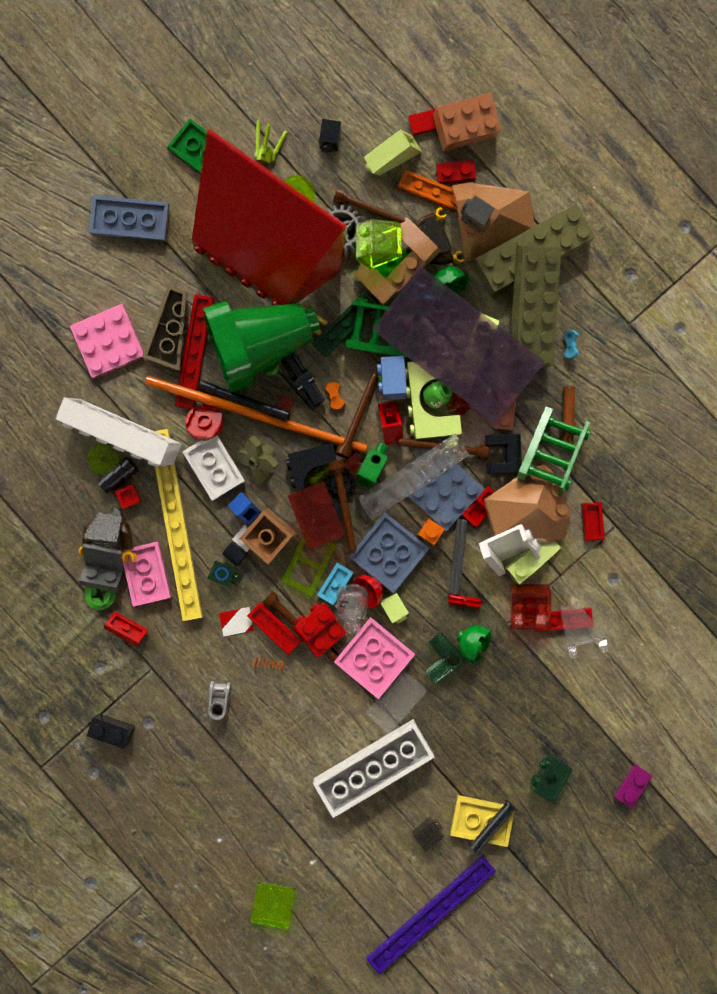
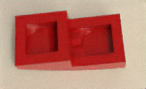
M489 486L461 515L474 529L487 516L484 499L494 493Z

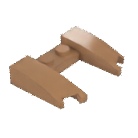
M407 217L405 222L398 225L391 223L388 227L412 251L386 279L362 254L358 258L361 261L358 272L354 271L353 273L384 306H388L440 252V249Z

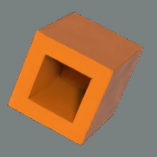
M428 518L417 535L430 544L435 545L445 529Z

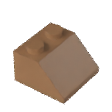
M268 508L261 512L240 537V540L263 561L270 564L297 535V532Z

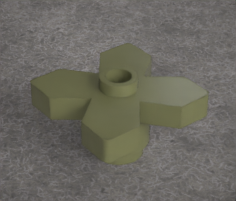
M252 436L246 441V448L241 449L236 454V458L242 465L250 466L252 477L258 484H262L269 477L268 473L274 471L279 463L274 459V449L268 444L262 445L255 436Z

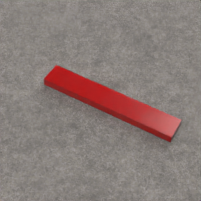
M194 294L178 385L198 391L208 336L203 308L213 305L214 298ZM176 395L174 406L193 409L196 401Z

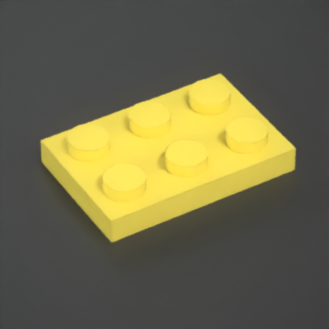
M457 795L450 836L474 840L504 804ZM514 812L490 839L489 844L508 847Z

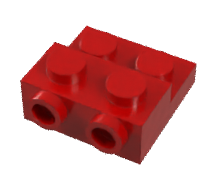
M317 602L309 609L311 613L306 617L304 615L300 616L295 621L296 625L292 628L316 658L321 656L347 633L335 619L336 616L325 603L320 605Z

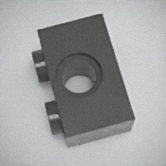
M474 195L472 200L468 198L460 212L463 215L460 220L480 233L495 208Z

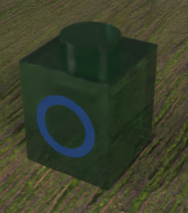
M215 560L207 579L231 587L232 584H236L240 574L237 573L238 568Z

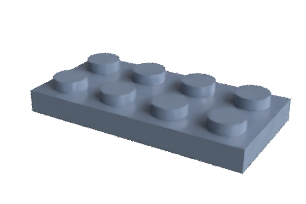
M93 195L89 233L98 236L166 242L170 204L160 201Z

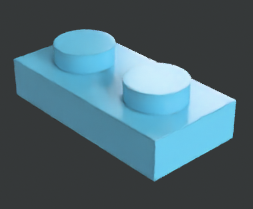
M337 562L317 596L334 605L337 597H339L337 594H341L353 572Z

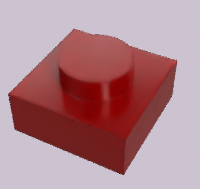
M134 484L115 492L122 509H127L142 502Z

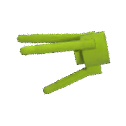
M257 120L256 152L254 157L256 162L270 165L271 161L275 162L276 155L287 135V131H284L274 151L271 152L272 148L267 146L271 126L270 124L267 125L264 142L260 147V120Z

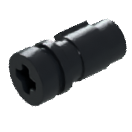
M128 456L124 457L121 462L116 464L117 466L114 469H111L98 481L99 486L106 493L112 489L116 490L124 483L126 478L129 479L139 471L136 464Z

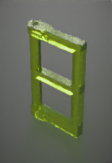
M306 529L282 581L313 596L314 590L337 544ZM308 537L329 546L321 565L300 555ZM297 560L318 569L310 588L289 578Z

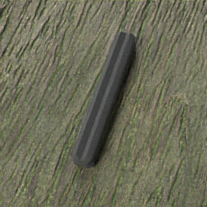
M458 519L456 525L449 594L459 595L468 523L464 519Z

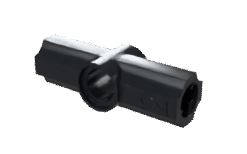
M293 352L281 360L282 365L309 406L313 409L325 401L324 396L316 386V382L310 372L301 364L297 355Z

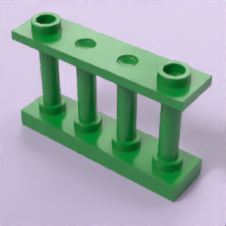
M362 298L352 301L351 306H357L353 336H350V340H346V348L421 360L422 352L418 351L417 341L421 317L428 318L429 313H424L425 309L413 307V311L369 304L367 299ZM365 308L376 310L372 338L369 340V343L361 342L362 338H360ZM384 311L395 313L391 341L388 343V346L380 345L381 341H379ZM403 314L414 316L410 343L407 349L399 348L398 344Z
M545 407L520 467L517 480L524 482L527 476L538 477L559 485L558 495L561 496L563 490L568 491L572 481L569 479V475L583 440L587 441L591 430L588 429L590 422L586 421L584 428L581 429L555 420L551 416L553 409ZM552 426L580 436L577 446L547 435L548 433L545 432L546 428ZM545 442L573 452V456L569 462L541 452V449L538 447L540 443L544 444ZM540 459L567 469L564 479L534 468L531 465L533 460Z

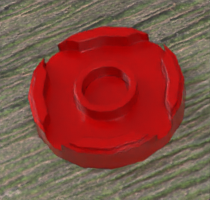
M208 404L199 405L200 407L196 409L194 407L190 410L185 420L189 434L193 438L202 441L213 439L219 435L224 425L223 415L220 410Z

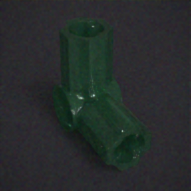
M442 631L429 641L441 658L425 670L435 684L454 669L459 668L462 663L461 654ZM450 655H456L459 661L456 664H450L448 662Z

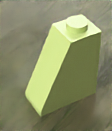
M400 129L364 156L367 162L365 166L371 174L380 176L422 151L413 135Z

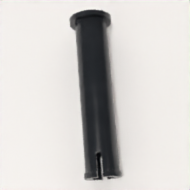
M505 799L506 803L469 845L477 854L480 853L511 814L518 810L507 799Z

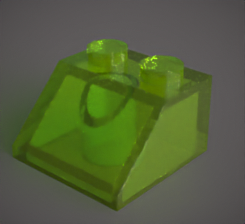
M371 219L356 226V259L370 270L402 257L401 224L399 222Z

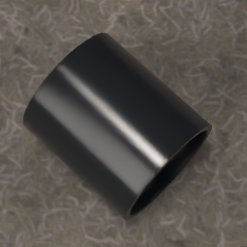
M234 541L222 553L223 556L236 566L248 554Z

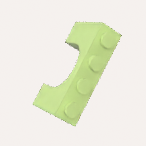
M453 358L407 362L405 377L408 379L409 387H406V398L410 399V406H407L408 417H412L410 435L414 436V440L460 436L462 434L460 415L443 417L429 415L424 411L419 400L420 391L426 384L436 381L453 380L455 378Z

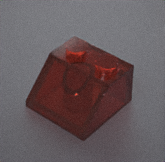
M510 584L511 629H550L552 593L549 584Z

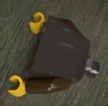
M439 207L436 213H430L421 217L416 226L440 249L438 255L429 264L444 265L453 262L461 264L464 259L459 260L457 255H461L463 252L457 251L454 255L451 254L454 251L442 225L447 214L439 215L443 208ZM407 247L405 252L409 255L412 250Z
M114 506L109 514L98 513L84 527L83 544L97 545L109 549L114 548L121 552L126 550L122 556L123 561L128 562V556L131 555V561L136 562L137 555L132 552L134 547L130 525L121 516L123 512L121 508ZM80 547L79 554L84 556L83 548Z

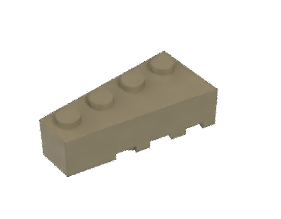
M171 285L167 286L142 356L145 361L179 373L182 363L187 291Z

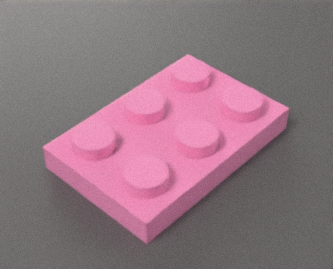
M159 541L134 547L132 552L137 555L136 562L131 561V555L128 556V562L123 561L133 607L171 598L172 595ZM120 550L123 556L126 550Z

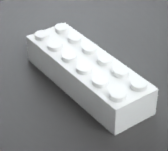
M64 397L56 416V420L61 421L62 426L73 429V427L79 429L78 433L88 437L90 435L95 436L96 441L103 444H113V448L118 451L131 452L130 456L140 460L142 458L147 459L148 464L159 467V465L163 467L174 465L182 444L81 399Z
M412 719L314 778L313 785L334 818L435 757L416 722Z

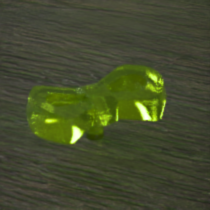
M329 465L325 466L322 471L316 470L318 475L310 479V485L316 487L324 477L332 473V470H329Z

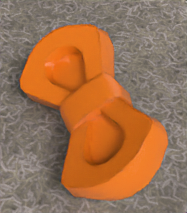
M330 382L325 387V390L330 394V408L340 410L345 405V401L340 398L338 393L341 385L337 382Z

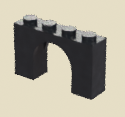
M333 443L288 454L289 459H285L288 471L292 470L293 477L290 478L292 488L297 490L298 496H295L297 508L301 507L302 515H299L301 525L306 526V529L342 521L340 501L318 504L313 502L305 491V481L310 472L316 468L327 466L329 462L337 461Z

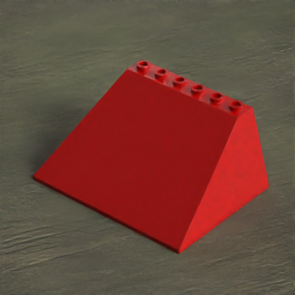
M208 129L192 233L193 249L198 254H204L209 257V261L215 266L220 265L229 276H235L240 279V283L246 288L251 287L260 298H266L271 301L272 306L299 303L341 271L347 225L211 129Z

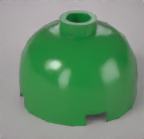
M448 266L435 272L431 283L432 294L441 304L445 306L452 304L460 297L457 294L461 290L465 292L467 289L469 277L457 267Z
M472 625L465 631L461 630L457 637V641H459L458 650L461 656L466 661L476 665L482 658L479 655L486 651L490 643L492 630L481 625Z

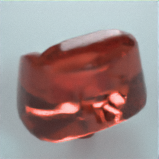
M283 395L279 399L277 407L291 411L294 400L287 395Z

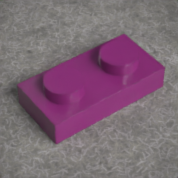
M634 764L614 797L630 808H633L653 776Z

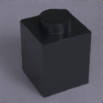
M322 119L319 148L326 152L338 151L341 121Z

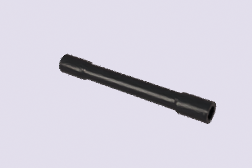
M204 380L199 384L198 390L206 394L218 396L285 422L290 418L291 411L230 392Z

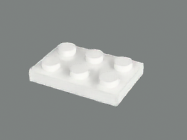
M218 435L210 440H201L183 451V454L212 501L245 482Z

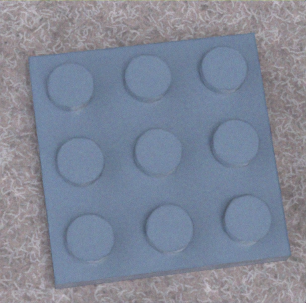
M441 451L404 493L439 526L447 531L485 489L450 456Z
M384 512L356 547V552L351 553L349 558L394 593L430 548Z

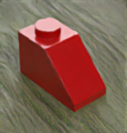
M397 401L378 404L385 445L396 444L398 439H404Z

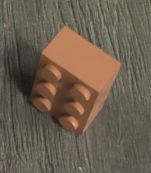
M491 92L438 106L433 113L443 152L496 138L502 130Z

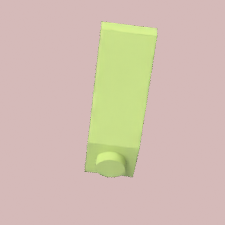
M538 541L541 550H538L541 558L537 559L528 549L504 569L515 583L520 584L561 549L556 541L549 543Z

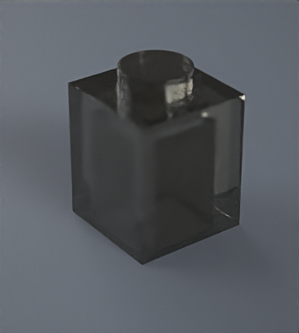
M428 817L412 831L413 837L426 852L444 837L443 826L437 819L433 820L431 817Z

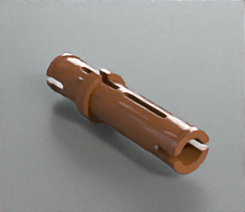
M564 386L563 422L576 427V422H574L576 387L570 386V394H568V386ZM563 431L562 440L567 442V437H569V443L574 444V434Z

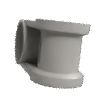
M211 681L208 713L214 720L222 719L228 712L231 694L230 682L220 684ZM215 705H220L223 708L221 715L214 712Z

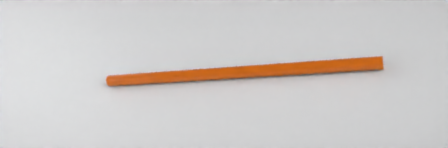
M147 376L145 385L318 440L333 443L337 446L344 443L345 440L341 436L290 420L285 422L246 406L158 378ZM352 441L351 450L365 454L367 445Z

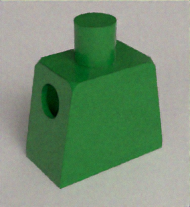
M378 443L375 450L370 449L355 482L372 490L388 457L385 454L388 446Z

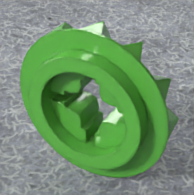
M87 586L85 589V600L90 607L103 610L113 604L116 597L114 591L100 589L101 591H107L103 595L104 599L102 600L101 597H93L98 594L99 588Z

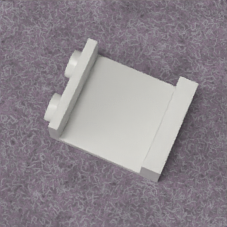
M522 524L479 543L483 559L498 576L505 574L502 561L530 549L537 559L541 558L538 551L541 550L538 540L534 539L529 529L526 530Z

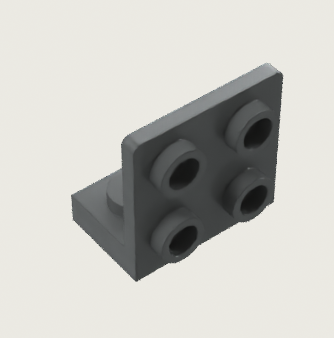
M84 544L82 548L85 567L80 576L79 584L118 592L125 574L122 552L114 548L109 549L97 545Z

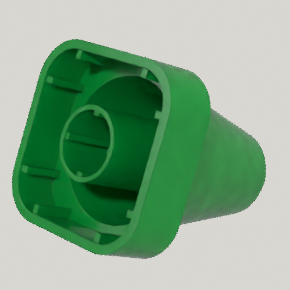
M227 301L203 308L206 328L230 392L253 385L254 375L312 341V332L320 330L314 309L311 307L304 310L300 303L230 309Z

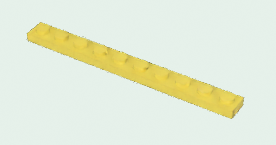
M169 429L155 431L170 438ZM175 462L174 465H166V467L159 465V467H155L182 620L202 618V609Z

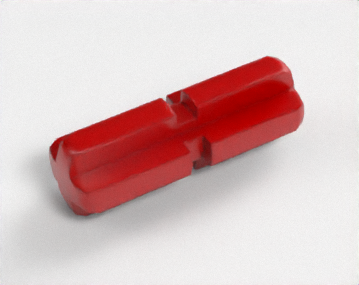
M452 594L448 597L450 605L462 607L465 605V607L480 609L481 599L464 598V596Z

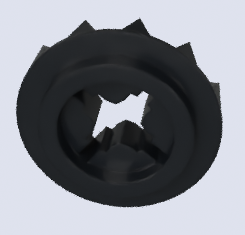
M344 470L342 475L343 481H348L344 485L348 499L356 489V482L352 474ZM331 473L325 483L326 491L333 499L339 500L337 489H333L336 486L335 475Z

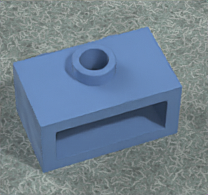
M404 356L381 357V364H377L378 376H382V382H378L379 394H383V400L406 399Z

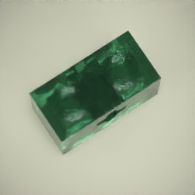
M548 754L547 757L542 759L538 774L533 775L530 781V788L534 793L554 804L573 769L565 762ZM547 775H548V776H551V775L553 776L552 779H550V778L547 779L546 777H547Z

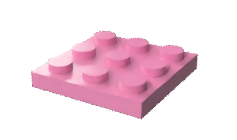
M123 304L70 326L93 379L142 359L144 351Z
M370 617L335 659L334 663L379 699L415 656V653Z

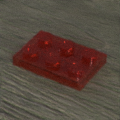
M324 481L287 495L309 550L345 536Z

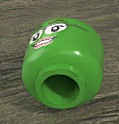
M436 381L428 385L423 391L424 402L433 409L440 408L451 400L452 390L447 383L442 381Z

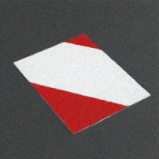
M250 607L219 613L223 637L254 631L253 623L247 617L250 613Z

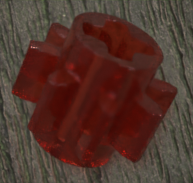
M464 392L453 393L451 400L447 404L448 411L453 410L454 415H464L467 410H470V397H465Z

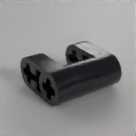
M521 434L486 435L485 445H504L505 463L486 464V474L519 473L522 465Z

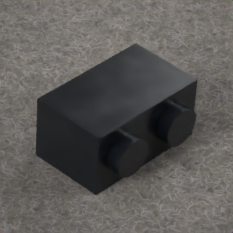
M98 713L92 718L86 736L125 748L129 744L135 725Z

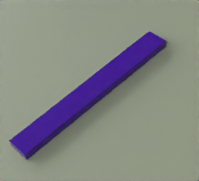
M483 855L480 856L366 957V960L380 975L496 872L495 868Z

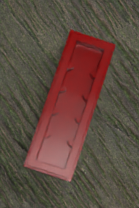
M259 602L247 615L288 656L302 642L262 602Z

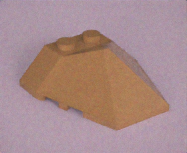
M471 182L451 186L454 206H457L461 230L463 262L474 261L477 257L535 226L529 191ZM474 195L495 208L480 233L460 220L463 215L460 213L463 205L468 198L472 200Z
M546 465L534 467L555 475ZM532 475L530 477L527 476L524 482L517 480V477L512 479L504 487H501L484 499L493 536L522 524L526 530L529 529L533 538L540 542L549 543L564 539L571 519L564 490L560 496L558 495L559 485Z

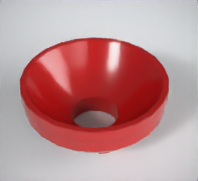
M361 575L354 579L353 590L358 600L368 608L377 607L382 602V584L375 577Z

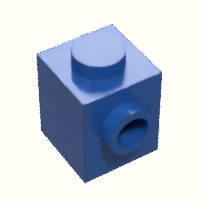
M242 492L228 505L248 526L262 512Z

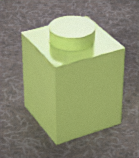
M397 592L382 600L381 605L392 623L396 621L398 624L407 619L406 615L409 612Z

